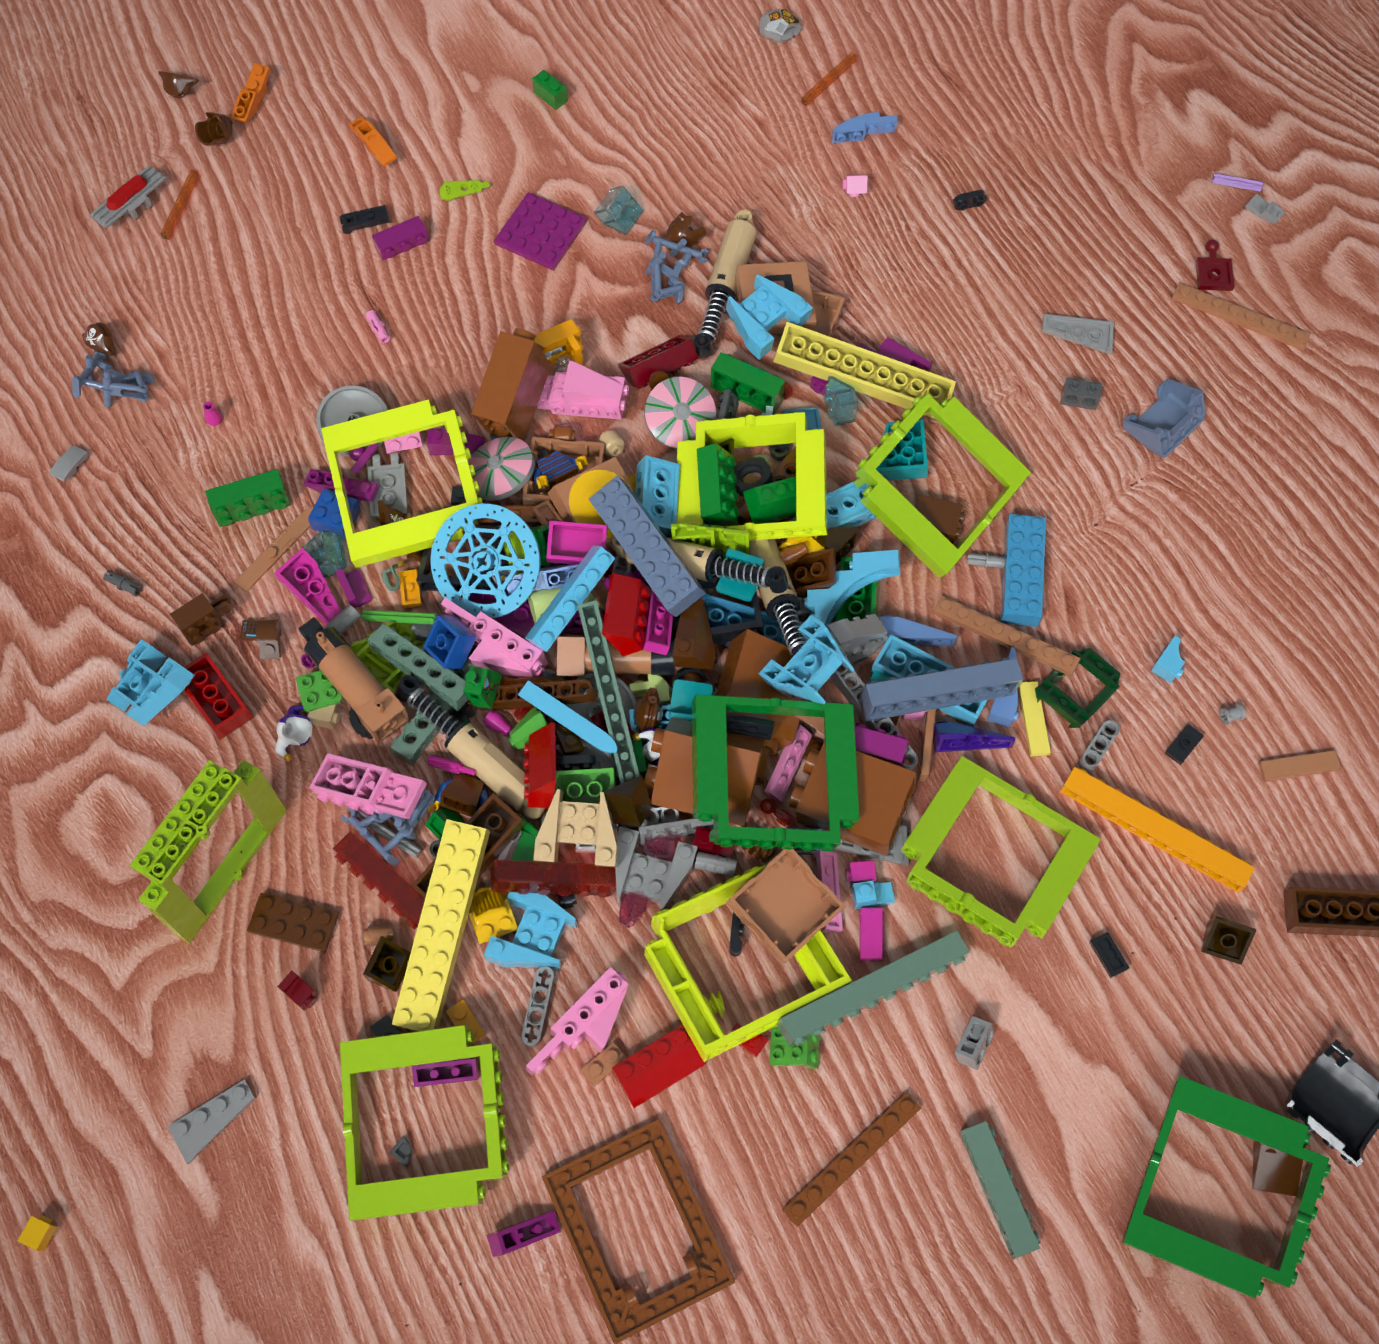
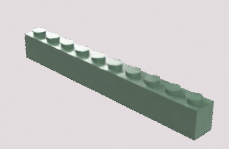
M595 600L578 604V609L608 733L618 748V751L614 753L622 784L639 777L640 773L608 642L602 635L603 622L598 602Z
M955 931L780 1018L777 1026L788 1046L793 1044L799 1046L808 1040L807 1037L811 1035L817 1037L826 1031L825 1028L829 1026L835 1028L844 1022L843 1019L857 1017L862 1013L861 1010L866 1007L868 1010L873 1009L879 1005L878 1001L884 998L888 1001L897 995L896 992L900 990L906 992L914 987V983L918 981L924 983L932 978V974L936 972L938 975L949 969L948 966L952 964L957 966L963 963L969 950L959 933Z

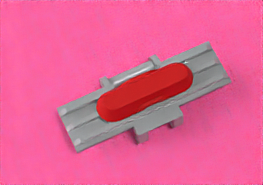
M149 165L109 196L102 205L90 214V217L106 229L124 214H130L132 219L136 220L138 214L135 209L142 203L149 209L152 203L147 195L167 178Z

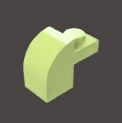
M648 674V682L640 680L630 684V690L635 698L643 697L651 687L657 689L661 704L671 703L669 686L658 675Z

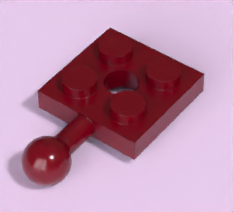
M1214 239L1208 240L1205 244V249L1209 253L1210 258L1197 257L1195 261L1198 290L1233 291L1232 259L1217 258L1216 251L1219 249V243ZM1211 272H1215L1219 276H1213Z

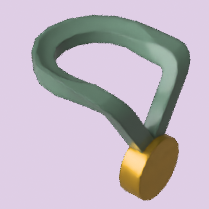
M405 560L392 565L381 574L385 586L390 591H396L400 587V579L395 569L406 565ZM390 571L396 580L395 587L390 584L386 575Z

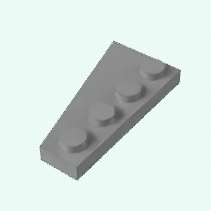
M1051 314L1043 315V333L1111 355L1114 322Z
M687 819L639 827L641 847L695 835L697 826L713 829L714 820L701 822L699 819Z
M899 826L888 856L842 839L841 844L835 850L908 866L909 859L901 852L907 840V826Z
M245 1079L168 1126L188 1165L201 1151L210 1145L209 1143L218 1134H221L226 1129V1126L233 1119H236L256 1099Z

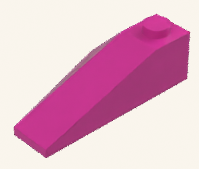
M303 548L274 573L275 578L325 625L341 612L317 562Z

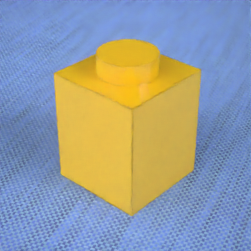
M42 1214L39 1218L31 1216L17 1241L36 1251L44 1252L57 1226L51 1224L53 1221L51 1218Z

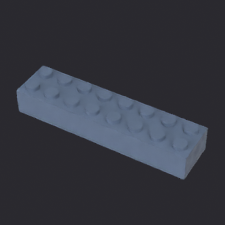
M617 475L589 498L591 504L669 613L677 617L706 594L705 590L622 478Z
M1003 658L993 663L985 661L980 665L972 666L968 664L958 669L946 668L941 672L928 671L918 676L910 674L900 679L893 677L883 682L871 681L865 685L859 698V704L864 721L866 722L1012 696L1024 679L1017 658Z

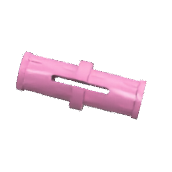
M368 311L365 316L371 324V330L376 333L380 343L385 344L389 342L390 336L385 329L384 322L380 321L376 311Z

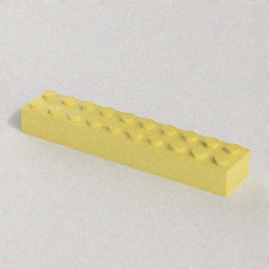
M787 322L784 327L773 360L775 363L905 409H911L914 406L912 402L919 395L923 397L927 393L939 404L944 399H951L956 381L790 322ZM926 412L924 414L925 416L936 419L929 412Z
M446 819L392 1025L415 1031L439 1028L490 834L488 829Z

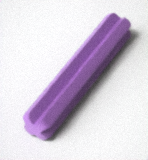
M1215 173L1212 178V183L1252 191L1260 192L1263 187L1262 181Z

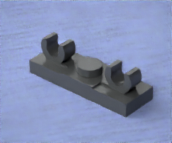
M731 389L724 390V395L718 397L721 404L716 406L720 410L718 420L735 418L738 397Z

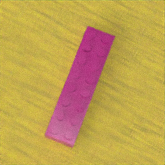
M650 587L651 596L643 650L667 655L670 648L673 615L666 610Z

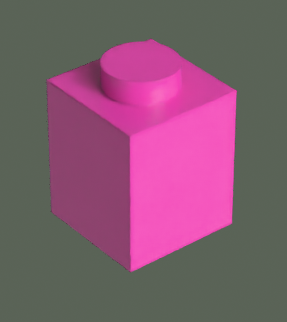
M874 861L850 862L848 869H845L846 881H850V888L854 883L876 882Z

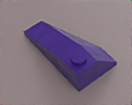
M940 721L934 724L933 743L935 752L1012 748L1015 743V737L958 723Z

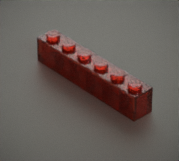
M349 832L332 848L336 854L334 856L335 859L342 865L346 863L350 867L348 870L356 878L358 876L363 878L364 881L362 883L369 890L374 888L379 893L377 897L385 904L389 902L393 906L391 909L399 917L401 915L405 916L408 919L406 923L412 929L418 928L425 898L353 833Z
M494 860L490 869L491 891L501 894L518 892L519 894H559L560 896L579 895L581 897L593 895L605 898L612 896L616 888L615 867L579 863Z

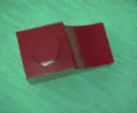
M696 827L693 845L698 846L699 852L732 859L735 845L721 847L718 844H714V842L709 841V833L712 829Z
M292 970L277 986L286 997L304 1011L307 1008H311L317 1000V992Z

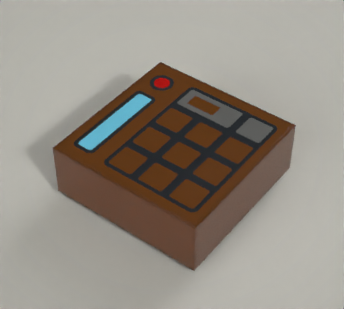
M242 621L241 640L256 641L257 621Z

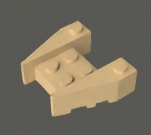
M557 789L536 837L533 861L558 863L559 843L596 845L595 865L618 868L619 843L605 793H600V804L563 801L564 791Z

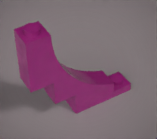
M888 337L877 351L862 343L858 346L928 372L931 370L932 362ZM813 376L810 388L814 392L826 396L837 384Z

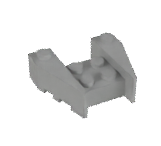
M876 614L866 615L863 619L854 617L853 621H849L848 618L827 625V628L836 638L852 666L872 656V654L865 655L862 652L866 643L888 633ZM837 668V671H843L841 668Z
M620 827L617 835L619 843L618 868L615 867L617 904L621 905L623 895L660 904L659 911L668 909L672 900L693 871L698 846L678 842L673 862L636 853L639 843V831Z

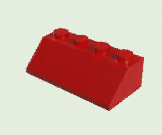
M613 573L610 576L602 635L622 656H626L643 650L651 590L641 579Z
M553 722L530 734L528 743H524V755H527V757H524V769H527V772H524V784H527V787H524V799H527V807L549 808L554 797L556 752L555 723Z
M681 1025L613 1066L612 1072L635 1109L706 1065V1062L702 1060L685 1027Z

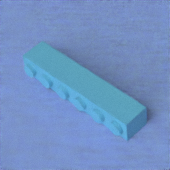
M593 545L525 639L540 650L547 652L578 610V604L584 602L615 557L603 547Z

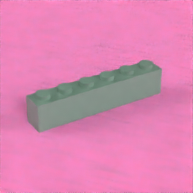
M987 1121L962 1130L959 1134L1012 1260L1040 1249L1039 1244L1041 1241L1036 1231L1032 1230L1030 1214L1027 1209H1023L1021 1193L1012 1183L1013 1174L1010 1168L1004 1164V1153L1001 1147L995 1143L994 1138L996 1136L992 1126H988Z

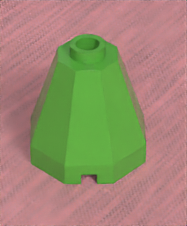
M536 707L532 708L510 731L511 737L508 739L513 748L517 747L519 751L524 750V743H528L529 735L549 724L547 717L543 716L544 712Z

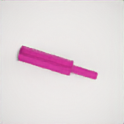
M430 755L427 761L429 766L456 774L467 773L476 775L475 769L464 767V764L436 755Z

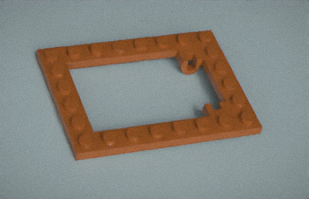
M660 1119L542 1176L614 1344L624 1341L735 1283ZM650 1150L696 1251L682 1257L689 1271L690 1280L639 1305L630 1284L617 1291L615 1290L571 1188Z

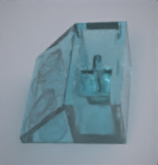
M622 185L610 189L594 211V214L605 226L626 235L644 210Z
M828 376V382L825 384L826 394L823 395L825 405L828 404L829 419L833 420L834 426L855 422L858 400L854 387L833 376Z

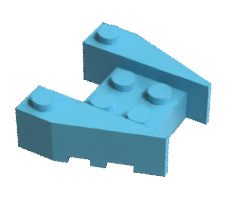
M757 274L753 286L756 291L740 304L729 296L726 310L731 320L733 319L739 335L741 334L746 348L759 360L772 350L775 338L767 332L783 318H786L792 324L802 326L810 319L813 307L800 295Z
M810 615L798 629L807 642L785 667L771 659L760 671L759 675L781 695L825 704V700L817 692L841 664L852 672L855 669L826 625Z
M141 639L126 660L129 664L126 670H121L119 674L121 679L116 688H112L106 700L124 712L131 704L132 706L126 715L145 726L190 684L194 674L171 658H168L163 664L167 656ZM163 664L160 670L156 673L155 671Z
M514 880L507 899L509 905L525 910L512 943L491 936L484 953L486 961L505 968L547 966L551 969H560V960L553 958L565 925L576 928V919L533 885Z

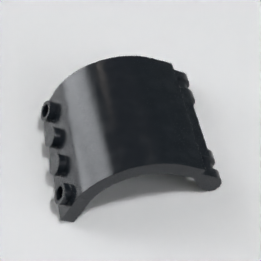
M1335 1039L1312 1062L1296 1082L1286 1099V1107L1288 1108L1287 1112L1295 1119L1300 1118L1305 1122V1125L1309 1126L1308 1130L1311 1133L1316 1134L1317 1132L1322 1136V1141L1329 1148H1336L1341 1152L1340 1156L1348 1164L1354 1163L1359 1167L1364 1161L1363 1153L1367 1144L1379 1129V1081L1351 1058L1354 1055L1351 1050H1346L1341 1046V1042ZM1336 1052L1340 1055V1057L1337 1060L1331 1054Z

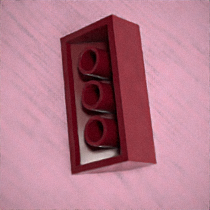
M678 335L619 363L618 366L629 384L641 389L648 385L647 383L652 373L663 371L666 374H672L677 372L678 368L682 366L692 365L693 361L699 358L692 340Z

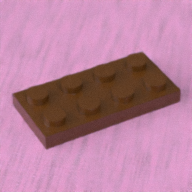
M260 893L247 932L326 953L339 913Z

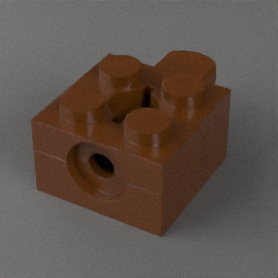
M202 593L170 613V616L192 647L195 644L201 643L210 634L218 632L224 626L220 617L234 608V604L227 595H222L210 603Z

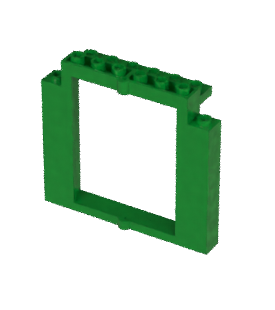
M696 694L691 701L693 819H699L701 822L714 820V828L709 833V841L721 847L739 845L742 848L759 846L763 849L780 847L783 850H791L796 847L802 848L804 851H811L814 848L822 849L824 852L834 851L841 844L840 827L849 829L859 821L853 704H820L808 701L781 700L779 698L761 699ZM726 711L824 717L829 831L797 830L781 827L729 826Z
M1179 1076L1176 1080L1122 1243L1252 1299H1256V1296H1260L1263 1291L1264 1283L1261 1282L1262 1278L1271 1284L1290 1288V1285H1295L1298 1272L1295 1271L1297 1262L1301 1264L1304 1257L1303 1243L1304 1241L1308 1242L1311 1234L1309 1225L1311 1220H1314L1317 1215L1318 1207H1315L1317 1198L1321 1199L1324 1192V1186L1321 1185L1323 1178L1328 1177L1331 1165L1328 1164L1329 1158L1303 1148V1145H1308L1311 1133H1308L1309 1126ZM1177 1110L1306 1161L1274 1269L1143 1214Z

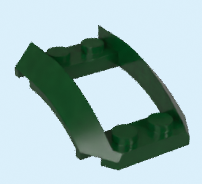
M1085 648L1082 651L1073 650L1071 654L1079 657V664L1107 687L1085 709L1080 707L1056 686L1066 676V674L1055 670L1042 684L1035 688L1037 703L1041 699L1071 723L1068 728H1080L1120 687L1118 685L1120 672L1091 648Z

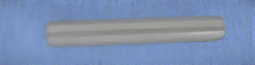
M360 809L356 811L359 821L370 816ZM376 821L367 826V828L388 841L397 834L384 824L377 823ZM403 838L396 845L414 858H418L422 852L420 847L406 838Z

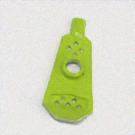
M479 180L444 182L439 190L440 197L447 201L454 200L458 197L481 192L482 188H489L490 184L489 181L480 182Z

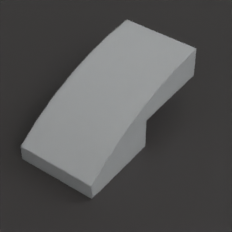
M1258 194L1244 206L1257 217L1272 224H1275L1285 213L1276 203L1272 201L1268 204Z
M73 445L56 461L49 474L63 482L67 481L77 473L76 467L89 458L88 452Z

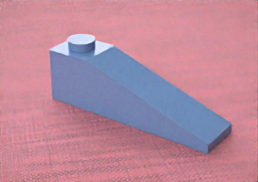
M885 615L879 618L888 632V638L890 635H893L913 646H954L957 639L955 634L901 617Z
M1011 647L1007 658L1016 659V649L1014 647ZM1016 690L1012 696L994 699L987 721L1008 728L1012 722L1016 723L1019 711H1016L1018 691Z

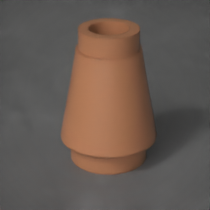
M367 926V929H363L365 946L377 945L381 936L389 940L393 939L392 927Z

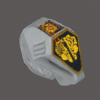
M785 8L765 13L759 22L760 34L766 38L773 39L775 43H784L791 39L793 35L797 36L802 30L800 20Z

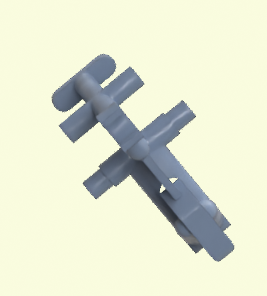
M652 230L644 241L646 245L650 242L656 243L654 256L645 270L646 275H651L652 295L650 299L652 302H657L659 299L675 295V304L678 305L682 301L684 284L678 280L680 270L688 265L692 256L697 257L700 263H705L707 258H704L702 254L707 255L709 251L707 249L698 251L685 246L687 241L684 238L678 243L655 236L656 231ZM662 246L671 248L670 254L672 256H676L679 252L685 253L684 258L680 259L673 269L663 264L666 254L661 252ZM661 273L669 277L668 284L670 287L661 289Z
M94 350V357L91 355L86 356V368L80 376L75 375L72 378V392L75 398L80 397L82 385L96 388L103 392L105 407L112 406V396L139 399L141 402H147L148 395L146 392H148V386L145 383H154L153 375L134 370L125 375L113 370L110 364L101 361V359L106 360L108 355ZM96 366L104 369L103 383L94 381V369ZM122 389L138 391V393L125 392Z
M424 790L410 819L386 813L382 815L373 813V815L359 821L357 819V812L351 808H348L351 812L349 818L343 815L340 817L345 823H351L384 859L395 867L399 864V860L390 851L404 837L412 841L417 839V834L413 829L429 806L435 803L436 798L428 790ZM393 816L395 820L394 825L399 832L384 846L366 827L375 821L382 823Z

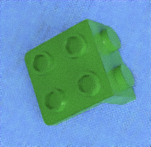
M321 670L296 677L305 712H311L342 702L341 694Z
M779 1027L771 1028L770 1064L772 1066L801 1065L809 1069H818L821 1058L819 1052L821 1035L817 1037L811 1035L807 1037L808 1040L799 1046H796V1044L788 1046Z

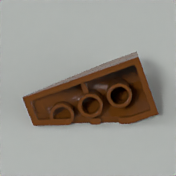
M698 599L680 615L673 649L674 667L713 670L716 653L704 600Z

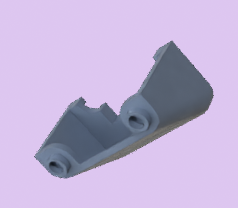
M1168 378L1157 388L1158 400L1142 416L1137 418L1136 415L1130 414L1122 421L1126 432L1155 455L1162 458L1167 457L1203 422L1206 415L1202 390Z

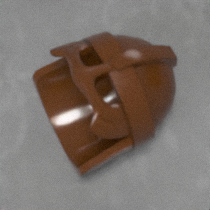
M206 112L207 120L195 124V133L198 140L206 146L225 144L233 133L232 120L224 114Z
M681 212L669 225L667 238L675 243L684 238L687 241L685 246L690 248L706 236V231L704 227L693 230L690 227L692 217L686 216Z

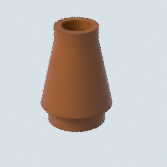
M803 542L785 547L779 553L785 565H792L809 551Z

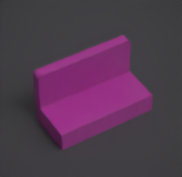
M342 568L335 571L347 600L353 608L372 601V597L359 570L344 574Z

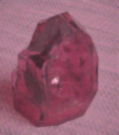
M654 838L648 840L643 845V852L651 858L673 862L674 839Z
M627 894L622 900L619 911L620 924L627 928L634 926L637 920L642 917L643 912L646 911L648 899Z

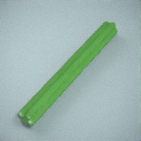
M363 610L360 615L364 621L434 624L437 618L436 613Z

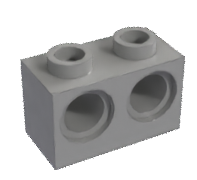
M974 1016L971 1017L955 1050L959 1063L978 1070L995 1035L992 1023Z

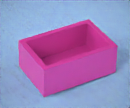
M550 521L547 562L580 564L593 545L601 546L606 550L607 525Z

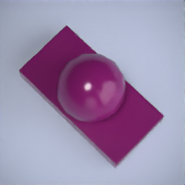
M377 443L369 445L367 449L360 447L348 451L349 457L357 461L351 468L354 474L360 472L377 450Z

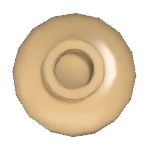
M615 430L603 432L598 441L605 443V455L608 457L620 455L625 448L624 440Z

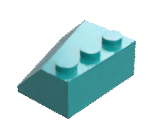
M923 419L915 423L905 437L876 468L884 478L891 481L928 478ZM887 422L884 434L892 431L890 427L895 422Z

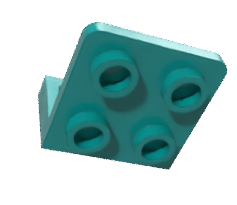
M728 548L726 553L728 561L731 562L734 559L735 563L742 561L744 565L748 562L749 566L756 564L757 568L763 566V569H765L764 559H761L759 556L748 555L740 550ZM722 576L718 581L716 590L717 592L750 602L759 585H752L751 582L748 584L744 581L738 582L737 579L733 581L730 577L725 579Z
M676 679L673 684L668 718L674 717L692 722L691 701L696 694L712 695L713 686L707 683Z

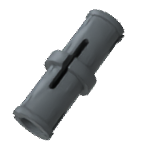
M107 570V573L104 574L103 579L115 585L121 591L125 590L135 597L139 595L136 591L139 593L142 591L141 585L130 581L126 576H120L112 570Z

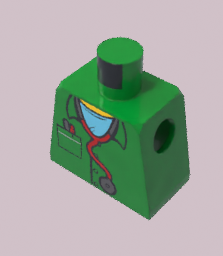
M472 666L465 675L464 694L474 706L492 709L502 674L487 668Z

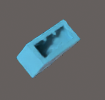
M1177 636L1173 637L1151 670L1169 683H1172L1174 678L1179 679L1184 672L1182 666L1185 661L1181 659L1179 654V644L1182 639Z
M867 881L852 885L851 895L854 910L895 903L891 882L875 883Z

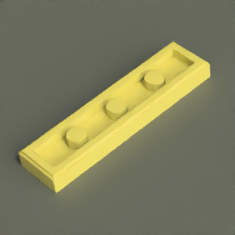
M1038 681L1022 682L1018 687L1030 757L1045 756L1051 753L1042 702L1040 700L1037 703L1035 693Z

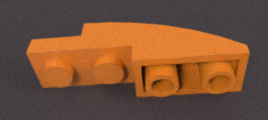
M253 64L246 86L240 90L230 117L231 119L247 123L254 116L268 89L266 83L271 72L269 66Z
M361 116L348 124L350 130L383 167L397 159L390 146L367 119L365 120Z

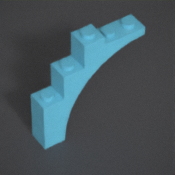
M898 550L853 553V560L849 562L850 570L836 571L835 585L828 589L807 590V597L804 598L805 609H808L810 615L823 622L827 627V625L831 624L838 609L859 589L872 582L901 575Z

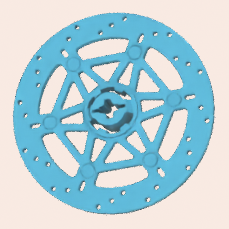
M475 504L455 512L440 527L431 550V571L436 587L444 599L447 598L475 617L481 611L490 618H497L519 608L533 592L540 573V551L532 530L519 515L499 505ZM490 518L500 521L502 525L498 530L476 528L474 520ZM460 527H463L465 534L453 553L447 552L452 536ZM511 531L516 533L522 543L525 552L524 559H519L509 538ZM480 532L494 533V536L486 544ZM473 534L480 542V545L477 547L474 544ZM501 536L500 543L496 549L492 544ZM468 539L471 552L460 553V549ZM505 542L512 557L501 554ZM469 556V563L458 561V557ZM502 559L513 562V565L501 566ZM447 563L453 565L462 585L459 591L454 588L449 580L446 570ZM459 565L470 569L466 580L462 576ZM511 570V573L502 584L499 571ZM517 570H523L524 575L519 586L510 596H507L505 592L506 587ZM473 574L478 576V579L469 586ZM495 575L498 588L494 586L490 577ZM484 579L491 590L476 589V587ZM471 593L494 595L497 601L493 604H480L470 601L469 596Z

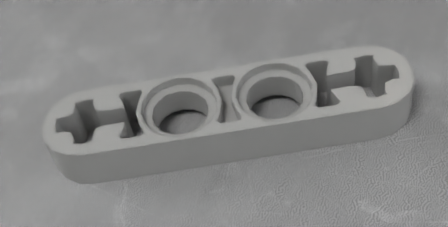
M542 966L536 971L522 1031V1041L529 1048L536 1047L541 1041L553 988L554 973L547 966ZM548 972V976L551 977L546 978L545 987H537V984L542 985V977L540 975ZM539 991L546 993V999L542 1002L535 1000V994ZM535 1011L542 1014L539 1022H532L530 1020V1015ZM528 1025L540 1027L539 1030L535 1028L534 1035L537 1039H533L532 1043H529L528 1038H526V1035L529 1036L532 1030Z

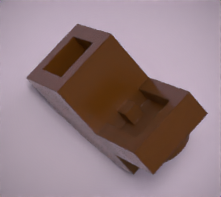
M279 616L260 617L257 621L256 641L259 643L261 660L281 658L279 637L282 633Z

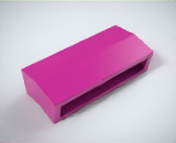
M883 908L860 909L859 961H885V911Z

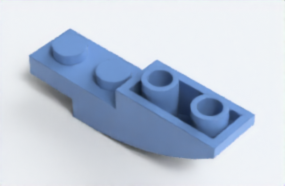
M873 112L853 117L833 129L831 141L832 143L864 140L865 135L896 132L897 116L880 117L879 112Z
M579 564L540 568L538 581L533 591L563 587ZM524 571L523 573L515 574L508 584V596L519 586Z

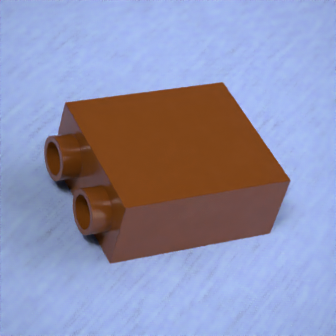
M515 328L513 335L500 331L471 415L490 435L499 438L514 437L525 442L551 368V363L543 353L544 347L534 341L536 336L524 329Z
M749 629L742 632L731 640L716 696L761 699L779 698L781 700L798 701V698L781 695L759 675L760 671L771 659L785 667L791 656L788 647ZM726 711L727 713L775 721L771 740L765 739L763 748H769L768 755H775L777 751L794 742L800 720L794 715Z
M671 717L665 730L660 728L655 730L651 751L660 753L658 766L649 764L644 783L646 788L653 790L651 804L693 814L692 722ZM727 733L729 823L745 825L765 739Z
M824 741L820 751L811 749L804 771L810 773V777L805 787L798 784L795 786L790 798L789 807L796 809L797 823L812 829L829 831ZM856 751L859 821L849 829L840 827V838L888 856L915 788L916 772Z

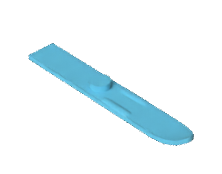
M527 681L519 692L518 696L597 749L607 753H616L618 751L615 741L606 732L530 681Z

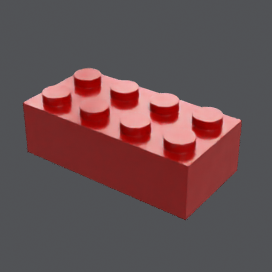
M207 652L184 667L194 674L190 684L185 687L184 691L219 740L253 718Z

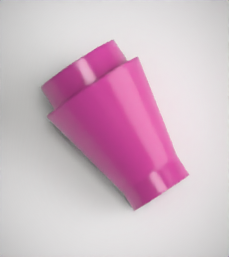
M205 402L203 404L205 422L211 426L220 424L222 413L212 402Z
M491 710L483 720L486 727L503 734L505 737L513 728L498 711Z

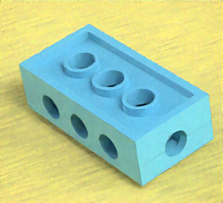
M645 455L637 464L635 495L665 537L669 538L672 535L671 523H676L680 464Z
M851 482L827 494V530L830 527H858L877 518L860 502L864 496L862 494L863 491L868 487L866 483L858 488Z

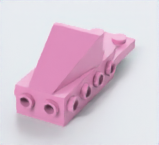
M569 361L567 372H555V376H547L536 409L551 410L552 414L622 420L623 411L626 409V397L629 395V385H627L625 377L604 376L574 361Z
M447 598L442 601L443 612L446 615L456 616L477 636L473 644L476 649L469 657L472 665L487 668L506 676L530 678L533 681L543 676L548 662L542 650L481 611L475 617Z
M327 753L309 788L323 802H328L329 800L338 806H343L344 804L356 811L360 809L368 815H373V813L382 815L386 813L410 819L427 783L420 779L394 773L388 767H380L372 763L361 762L357 759L352 760L341 755L336 756Z
M610 967L551 1027L550 1034L553 1038L526 1065V1071L531 1076L535 1072L539 1075L547 1066L546 1061L550 1057L554 1059L562 1051L561 1045L567 1051L571 1047L575 1050L583 1041V1037L601 1053L605 1048L629 985L626 976L620 971L616 973Z

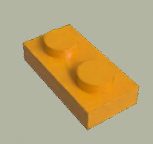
M417 569L398 572L403 608L422 606L420 587L416 582Z
M464 1000L446 1011L454 1026L466 1025L470 1027L474 1034V1043L486 1036Z

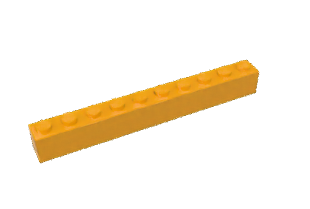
M1074 767L1060 790L1062 794L1237 893H1240L1246 887L1255 869L1248 861L1238 859L1230 851L1215 846L1209 839L1197 836L1193 830L1181 827L1175 820L1165 818L1157 810L1142 805L1139 800L1124 795L1120 789L1108 786L1105 781L1092 777L1082 768Z

